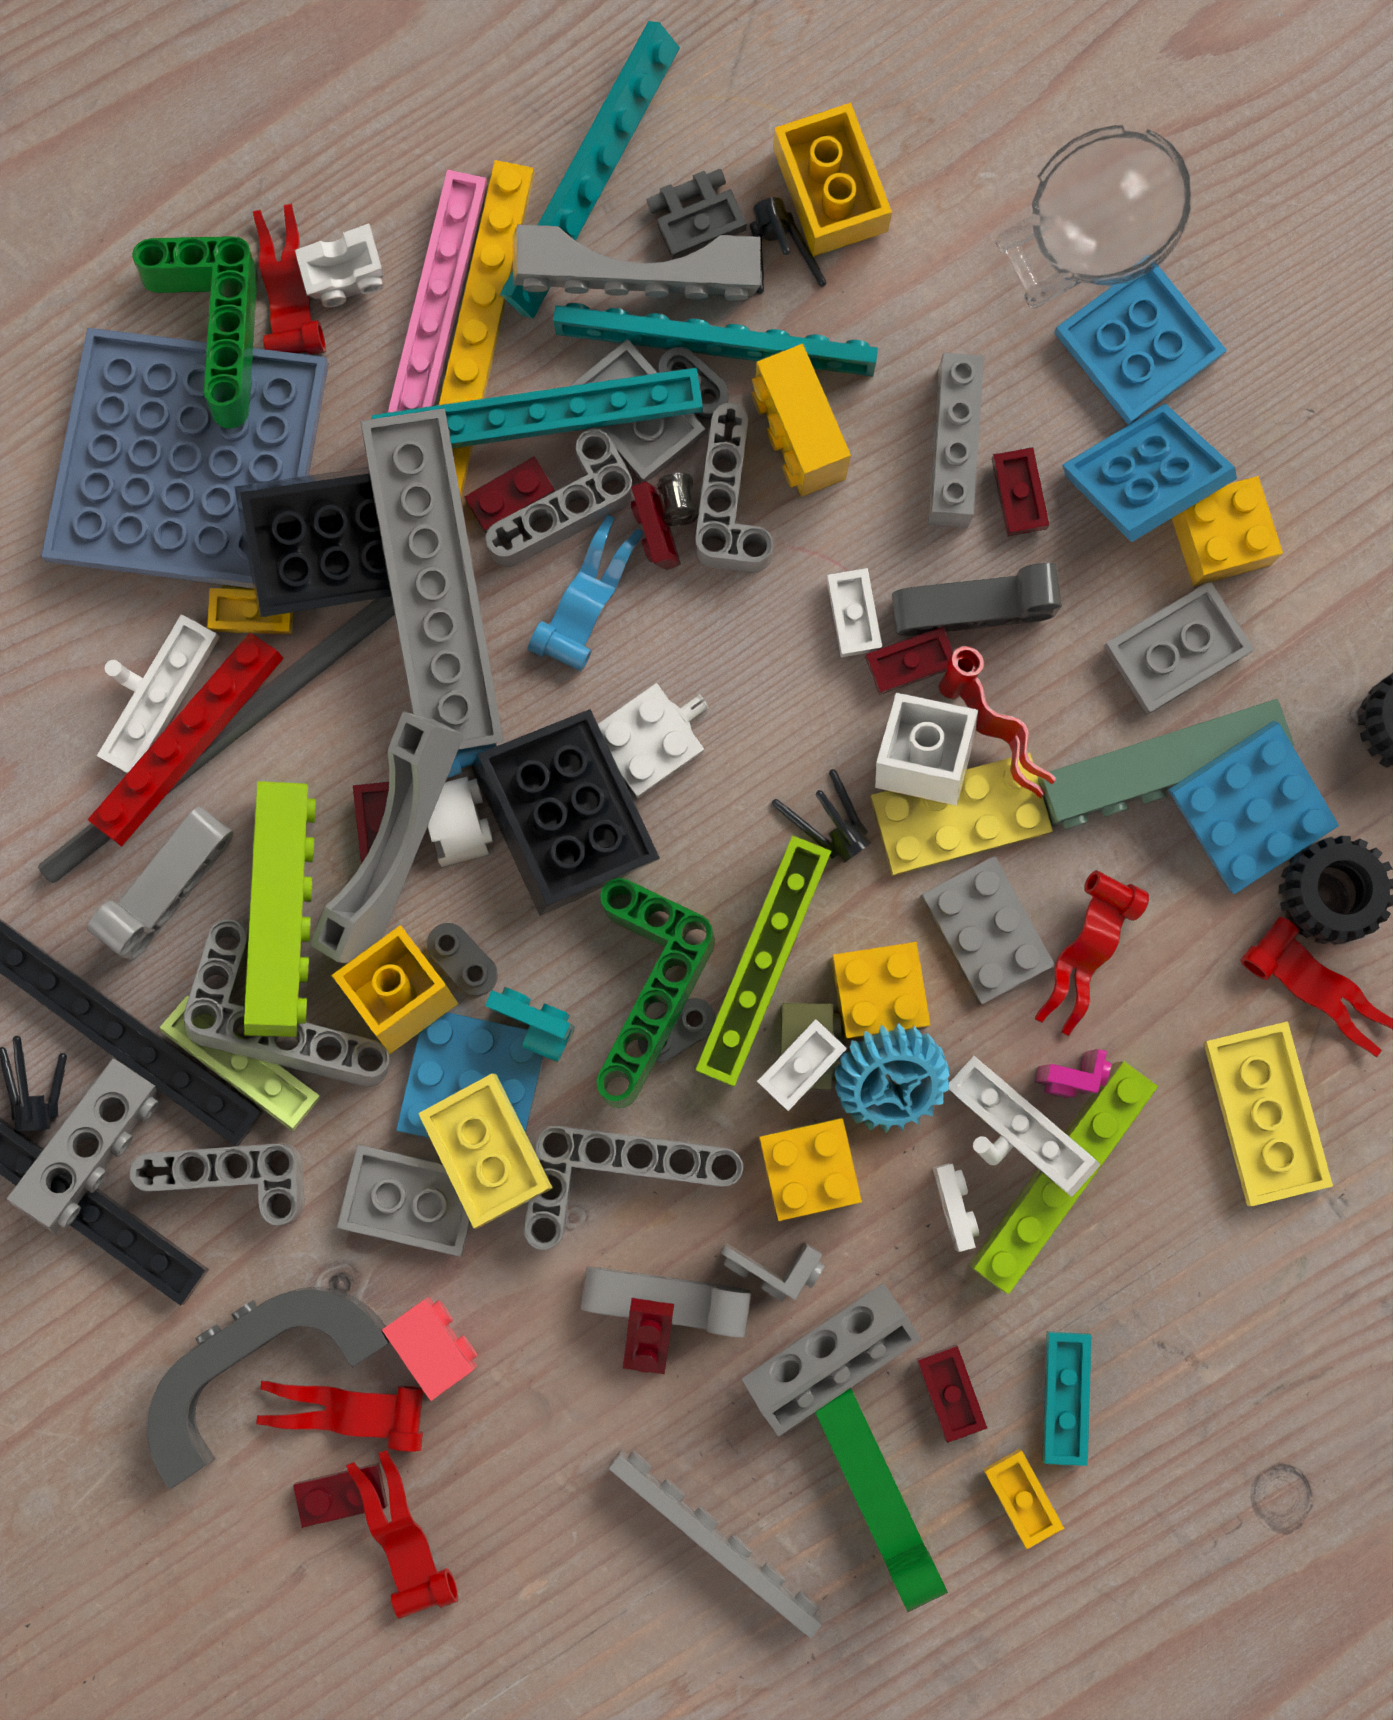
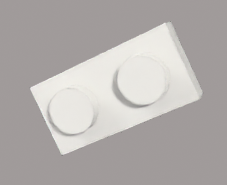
M868 568L827 575V585L841 658L882 649Z
M815 1019L762 1075L757 1083L789 1111L847 1048Z
M950 1163L933 1167L954 1250L961 1252L976 1248L973 1237L979 1236V1229L973 1211L966 1213L962 1196L968 1195V1190L962 1170L955 1171L953 1164Z

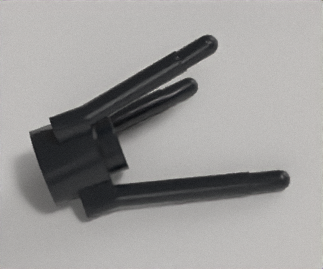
M771 197L758 202L753 207L756 221L749 225L752 236L760 237L761 285L756 292L758 294L764 292L762 236H765V239L769 241L778 240L783 254L789 255L790 248L786 238L788 231L818 284L824 287L827 282L797 229L792 213L786 212L783 200L779 197Z
M831 769L829 775L849 820L847 819L844 822L822 790L816 792V797L837 827L828 833L833 840L832 842L778 799L772 801V805L820 846L830 850L831 859L839 855L845 863L871 844L865 836L868 831L861 823L835 769Z
M14 1036L12 1041L18 1092L5 1047H0V1062L11 1104V1118L15 1120V1131L50 1129V1118L59 1117L58 1100L67 1055L60 1053L58 1056L49 1101L44 1103V1095L29 1096L22 1041L20 1036Z

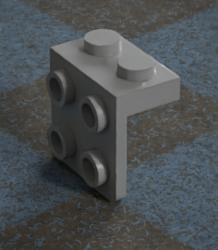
M725 1243L721 1250V1254L727 1257L724 1262L726 1267L744 1278L748 1276L749 1272L763 1280L760 1285L761 1289L782 1302L786 1295L796 1300L804 1285L812 1288L825 1267L819 1262L822 1257L821 1252L807 1243H804L784 1278H781Z

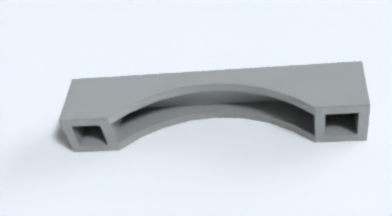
M517 224L513 235V285L523 286L524 290L530 292H543L548 290V287H562L565 292L571 294L587 293L589 289H604L605 294L612 296L627 295L629 291H645L646 296L653 298L666 297L669 293H685L686 298L695 300L706 299L710 294L725 295V299L728 301H745L749 299V296H753L761 285L760 237L720 235L707 246L685 257L666 262L635 263L616 260L596 253L572 239L558 226Z
M403 711L387 750L390 767L389 792L378 834L368 855L355 875L341 892L325 906L310 946L337 962L349 963L383 938L464 734L436 720Z

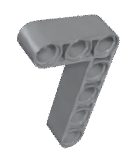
M224 919L212 926L184 1012L185 1030L192 1042L360 1086L372 1087L384 1080L388 1071L390 1056L383 1044L376 1040L309 1023L297 1024V1037L295 1038L299 1044L292 1050L280 1049L275 1043L279 1038L278 1036H254L248 1040L237 1038L234 1031L239 1026L244 1025L245 1007L232 1004L247 955V934L245 928L235 920ZM224 937H233L239 941V945L232 950H223L217 946V943ZM213 975H221L228 981L223 988L217 990L208 988L204 983L206 979ZM201 1014H209L216 1020L214 1025L208 1029H199L192 1022ZM331 1045L338 1049L340 1055L335 1060L325 1061L317 1055V1051L322 1046ZM364 1056H374L380 1061L381 1067L372 1072L365 1071L359 1066L358 1061Z
M550 1126L539 1134L535 1153L546 1176L553 1175L561 1181L562 1191L556 1199H547L541 1194L528 1201L524 1227L525 1237L532 1247L539 1250H548L556 1246L563 1239L574 1167L723 1187L730 1186L740 1179L743 1172V1162L735 1151L723 1147L563 1126ZM557 1132L563 1134L568 1141L567 1151L561 1157L551 1156L545 1148L546 1139L549 1135ZM595 1138L604 1139L610 1146L609 1157L602 1163L593 1162L587 1155V1146ZM636 1144H645L652 1152L651 1163L645 1168L634 1167L628 1159L629 1150ZM678 1149L688 1150L694 1157V1167L686 1174L676 1173L670 1166V1157ZM720 1155H729L736 1163V1171L728 1179H719L712 1172L713 1160ZM539 1218H548L554 1222L556 1235L551 1241L544 1242L535 1236L534 1225Z

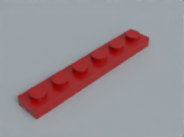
M249 632L87 820L122 847L284 659L275 648Z

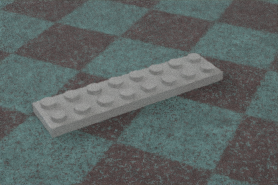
M445 408L361 421V430L412 713L436 720L464 734L459 749L503 742Z

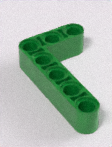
M234 236L144 239L134 247L132 257L142 284L147 290L155 293L210 292L204 394L212 417L217 425L229 429L242 425L248 419L250 410L257 293V270L248 243L244 239Z
M616 878L607 882L600 894L601 903L608 918L615 924L664 947L596 1080L597 1089L604 1101L611 1107L620 1109L630 1106L637 1099L714 950L715 937L712 925L703 915L627 879ZM626 894L632 897L630 904L624 909H615L610 906L615 896ZM661 911L669 915L668 921L661 927H652L647 924L648 918L655 912ZM699 929L706 933V938L698 945H690L684 941L685 935L691 930ZM679 965L687 969L686 976L679 982H670L665 979L666 972L673 966ZM660 1002L668 1006L667 1013L661 1019L653 1020L646 1016L648 1007L653 1003ZM641 1039L648 1043V1049L641 1057L634 1058L627 1055V1047L632 1041ZM615 1077H624L629 1081L627 1090L621 1095H610L607 1092L608 1083Z
M850 1388L817 1410L815 1414L883 1557L907 1612H910L947 1594L948 1591L917 1530L858 1401Z

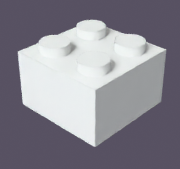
M896 693L876 762L875 788L957 806L975 738L978 710Z

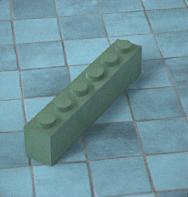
M1278 698L1050 771L1056 778L1054 784H1050L1045 779L1038 777L1039 785L1045 792L1043 799L1051 826L1063 824L1065 830L1088 823L1087 815L1102 811L1104 817H1109L1128 810L1126 804L1128 802L1141 798L1143 805L1166 798L1165 790L1170 789L1272 721L1280 723L1292 746H1294Z

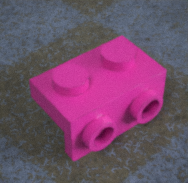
M1095 1049L1086 1051L1083 1055L1080 1071L1054 1064L1038 1066L1034 1083L1045 1085L1044 1093L1063 1098H1076L1077 1093H1098L1099 1086L1105 1087L1107 1084L1111 1062L1105 1061L1107 1054L1105 1050Z

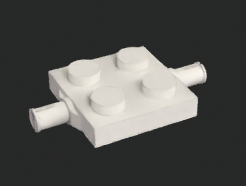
M656 683L598 723L624 781L637 799L704 752V748L693 734L689 722L706 709H709L707 703L703 702V697L700 694L679 708L667 698Z

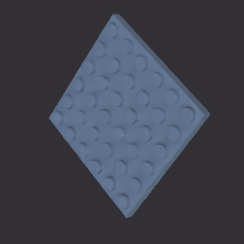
M87 328L41 557L45 562L254 588L234 486L309 476L329 366L327 358L253 348L248 419L242 425L229 429L217 425L205 398L204 380L207 342Z

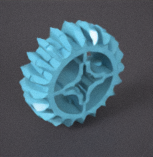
M899 1023L893 1031H887L881 1025L879 1033L873 1036L865 1031L864 1041L857 1042L851 1040V1052H843L840 1058L841 1065L836 1066L835 1076L837 1080L835 1089L837 1096L840 1097L842 1108L846 1113L851 1114L856 1124L864 1121L869 1130H872L879 1124L885 1133H887L892 1125H897L902 1131L904 1130L905 1123L910 1121L919 1125L920 1116L923 1114L933 1116V1105L943 1104V1092L949 1090L948 1077L950 1076V1069L947 1061L944 1060L945 1055L942 1048L935 1044L933 1038L928 1033L921 1035L915 1026L905 1032L904 1027Z

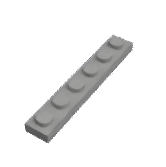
M622 1449L610 1462L609 1470L806 1636L812 1639L822 1626L820 1616L816 1613L819 1610V1606L801 1591L795 1596L782 1584L786 1579L781 1573L768 1563L761 1567L749 1557L752 1550L735 1535L727 1539L716 1529L719 1524L718 1521L702 1507H698L694 1511L683 1502L682 1499L686 1495L670 1480L665 1479L663 1483L658 1481L649 1473L652 1466L635 1451H632L630 1455L626 1454Z

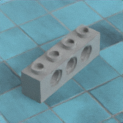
M943 353L937 378L927 525L968 528L974 515L984 365L983 355Z
M113 1058L7 1197V1200L14 1207L54 1234H56L61 1226L66 1229L77 1217L81 1209L77 1204L87 1191L93 1193L103 1182L107 1174L104 1168L114 1155L120 1157L129 1147L133 1139L130 1133L140 1120L145 1123L156 1110L159 1104L156 1098L159 1093L155 1085ZM120 1104L125 1107V1113L120 1120L116 1122L103 1120V1113L110 1105ZM83 1140H98L99 1147L94 1155L86 1158L77 1155V1148ZM66 1173L72 1176V1184L68 1190L63 1193L51 1191V1182L57 1175Z
M883 1283L837 1315L829 1318L825 1323L800 1340L795 1341L791 1346L766 1363L758 1366L754 1371L743 1377L742 1381L762 1415L779 1437L921 1341V1338Z

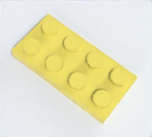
M1028 753V756H1029L1030 760L1032 761L1031 754ZM1011 757L966 769L957 806L892 791L873 794L870 796L891 875L895 876L1051 834L1053 830L1043 797L1039 798L1034 792L1021 787L1013 780L1010 772ZM1018 759L1021 773L1028 780L1040 786L1037 776L1025 770Z
M1288 1021L1204 1041L1203 1044L1247 1206H1256L1333 1187Z

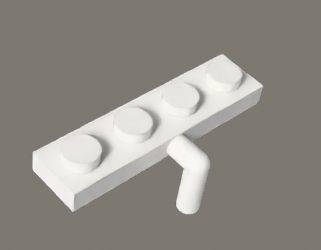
M181 614L143 678L128 670L117 660H110L105 664V672L119 684L134 691V694L97 754L98 757L126 773L131 770L168 726L220 637L215 632Z
M975 1056L949 1082L950 1092L1001 1135L994 1144L984 1136L976 1138L973 1143L974 1150L989 1165L999 1164L1014 1147L1070 1197L1079 1190L1100 1166L1096 1159Z

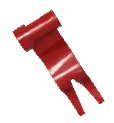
M292 203L284 205L286 244L281 253V261L278 262L273 240L261 210L253 211L260 242L259 267L270 304L272 334L263 335L265 350L297 354L307 352L308 355L325 353L326 343L323 329L319 320L311 321L310 299L305 290L295 250L300 247V237Z
M959 647L950 657L947 671L939 683L941 694L949 699H956L960 696L967 708L978 710L976 730L982 735L1003 739L1009 744L1012 751L1010 772L1013 780L1021 787L1034 792L1039 798H1042L1045 792L1040 786L1028 780L1021 773L1018 759L1025 770L1045 779L1050 784H1054L1056 778L1050 772L1036 766L1030 760L1027 753L1029 732L1025 723L1018 718L998 714L989 708L985 701L983 685L977 678L984 667L982 655L972 647Z
M1098 870L1093 871L1088 876L1084 885V891L1091 895L1092 898L1086 910L1082 931L1077 939L1068 945L1058 956L1054 967L1055 985L1053 992L1035 1016V1020L1043 1023L1046 1017L1063 1002L1069 991L1070 974L1073 968H1075L1076 1001L1072 1013L1064 1023L1061 1031L1068 1036L1088 1010L1090 1003L1089 984L1092 975L1116 951L1125 918L1130 921L1137 920L1145 912L1149 902L1147 891L1133 884L1124 885Z
M1278 917L1258 945L1251 946L1240 959L1243 966L1252 974L1264 980H1268L1273 974L1294 996L1329 1015L1350 1041L1378 1057L1382 1050L1357 1029L1351 1021L1341 999L1343 998L1348 1001L1364 1017L1392 1030L1393 1018L1375 1008L1353 981L1320 964L1302 944L1294 939L1300 932L1297 926L1284 917Z
M261 1381L260 1390L286 1399L314 1403L326 1407L325 1410L298 1414L257 1415L256 1424L294 1430H327L356 1437L388 1438L387 1448L392 1450L416 1452L422 1449L423 1432L419 1431L423 1390L420 1387L398 1386L397 1395L355 1392L331 1386H300Z
M385 1450L378 1454L389 1489L392 1520L388 1522L384 1515L378 1494L368 1477L358 1468L355 1462L346 1465L349 1474L360 1491L369 1530L376 1542L382 1546L389 1561L391 1573L398 1590L391 1594V1603L397 1618L401 1619L436 1605L443 1608L458 1602V1590L453 1575L448 1568L437 1571L426 1535L410 1513L401 1475L388 1451Z

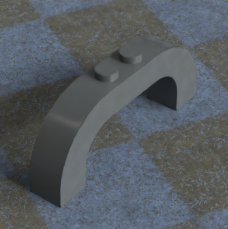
M307 1287L280 1294L259 1306L252 1300L231 1314L235 1322L223 1330L216 1324L195 1339L199 1346L181 1357L167 1371L154 1393L149 1408L147 1435L150 1453L168 1489H172L215 1460L201 1437L196 1424V1405L199 1396L211 1380L287 1329L298 1326L317 1328L331 1336L353 1368L390 1343L382 1331L386 1325L380 1317L363 1301L346 1292L325 1287Z

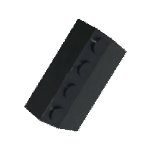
M368 467L234 486L240 524L260 617L391 596Z
M591 709L477 754L471 766L539 916L604 887L612 879L623 878L660 859Z

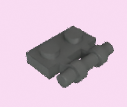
M721 169L708 174L705 171L693 175V180L676 187H673L671 184L660 188L659 194L646 198L652 214L663 209H667L669 212L668 215L657 219V226L672 260L707 246L720 235L734 236L746 231V221L732 190L729 189L717 195L714 191L715 188L726 184ZM698 195L702 198V201L682 208L680 203Z

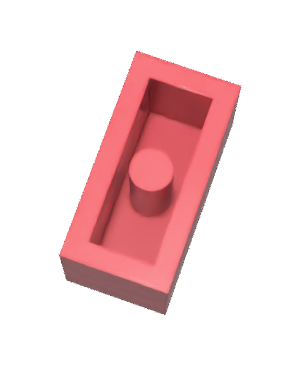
M427 1297L382 1329V1331L424 1393L432 1401L477 1367L473 1361L477 1357V1353L464 1335L458 1338L449 1326L453 1322V1318L440 1300L434 1303L430 1297Z

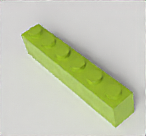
M257 781L244 1014V1035L297 1037V1024H306L307 998H298L299 983H308L309 957H300L301 942H310L311 917H302L303 902H311L312 877H304L305 862H313L314 837H306V823H315L316 798H308V784Z
M792 835L695 1072L735 1087L831 854L830 850Z
M1125 1061L1115 1062L1110 1068L1106 1086H1099L1098 1093L1091 1094L1064 1131L1066 1135L1096 1159L1100 1166L1072 1197L1040 1169H1037L968 1266L1002 1292L1009 1295L1159 1086Z

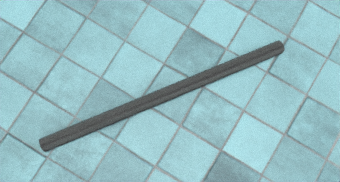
M392 596L372 601L254 694L169 793L394 616ZM90 824L41 862L38 868L49 882L55 883L108 842L110 838Z

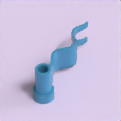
M607 514L590 543L579 573L564 592L550 625L543 621L538 624L528 644V651L541 657L548 655L582 672L592 652L585 645L602 609L613 596L627 561L641 539L643 531L636 528L632 535L620 546L599 581L596 578L602 553L615 519Z

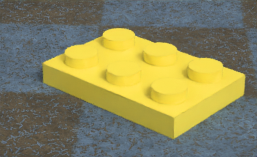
M492 1073L418 1113L474 1229L482 1227L552 1189L497 1074Z

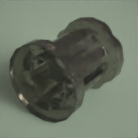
M684 472L670 473L658 480L657 489L663 495L665 506L662 518L666 525L684 526L698 518V507L692 501L691 489L693 478L690 474Z

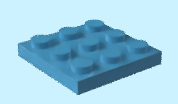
M1152 257L1057 326L1054 332L1127 425L1135 422L1224 356L1227 351Z
M1167 404L1161 405L1062 465L1065 477L1130 542L1135 541L1237 479L1235 466Z
M1276 721L1270 722L1168 789L1227 889L1233 894L1247 887L1339 826L1280 723Z
M449 1012L422 1030L418 1035L396 1131L430 1138L418 1113L493 1073L497 1074L526 1133L543 1061V1056L522 1048L528 1030Z

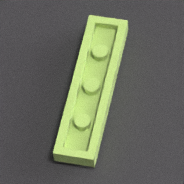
M186 996L160 1026V1031L293 1132L320 1100V1095L278 1064L192 1042L187 1036L184 1023V1012L189 996ZM201 1014L193 1020L192 1024L199 1029H208L214 1025L216 1020L209 1014ZM234 1031V1034L237 1036V1038L245 1040L242 1036H240L238 1033Z

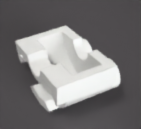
M369 223L343 232V237L337 241H319L295 250L307 295L315 299H321L324 307L340 306L346 302V297L360 293L373 294L383 288L381 279L384 273Z
M469 776L445 782L427 826L431 841L435 843L441 867L489 855L487 844L494 842L488 819L480 820L476 804L483 802L478 780H470Z

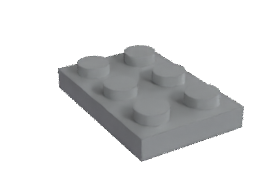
M627 339L570 386L656 374L657 372ZM693 414L596 428L602 430L611 438L622 460L641 482L650 480L706 434V429Z
M1211 581L1106 642L1103 646L1146 715L1255 650Z
M995 856L921 895L979 1005L1055 966Z
M357 1145L337 1228L455 1256H463L470 1220L443 1164L364 1145Z

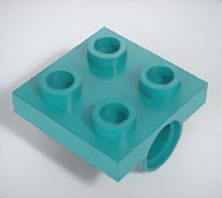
M504 987L502 994L491 990L485 1004L486 1007L529 1026L522 1048L558 1062L575 1030V1026L567 1022L570 1015L545 1003L541 1010L529 1006L531 999L528 996L508 987Z

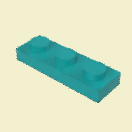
M1046 1331L1042 1462L1044 1464L1088 1466L1092 1335L1089 1333Z

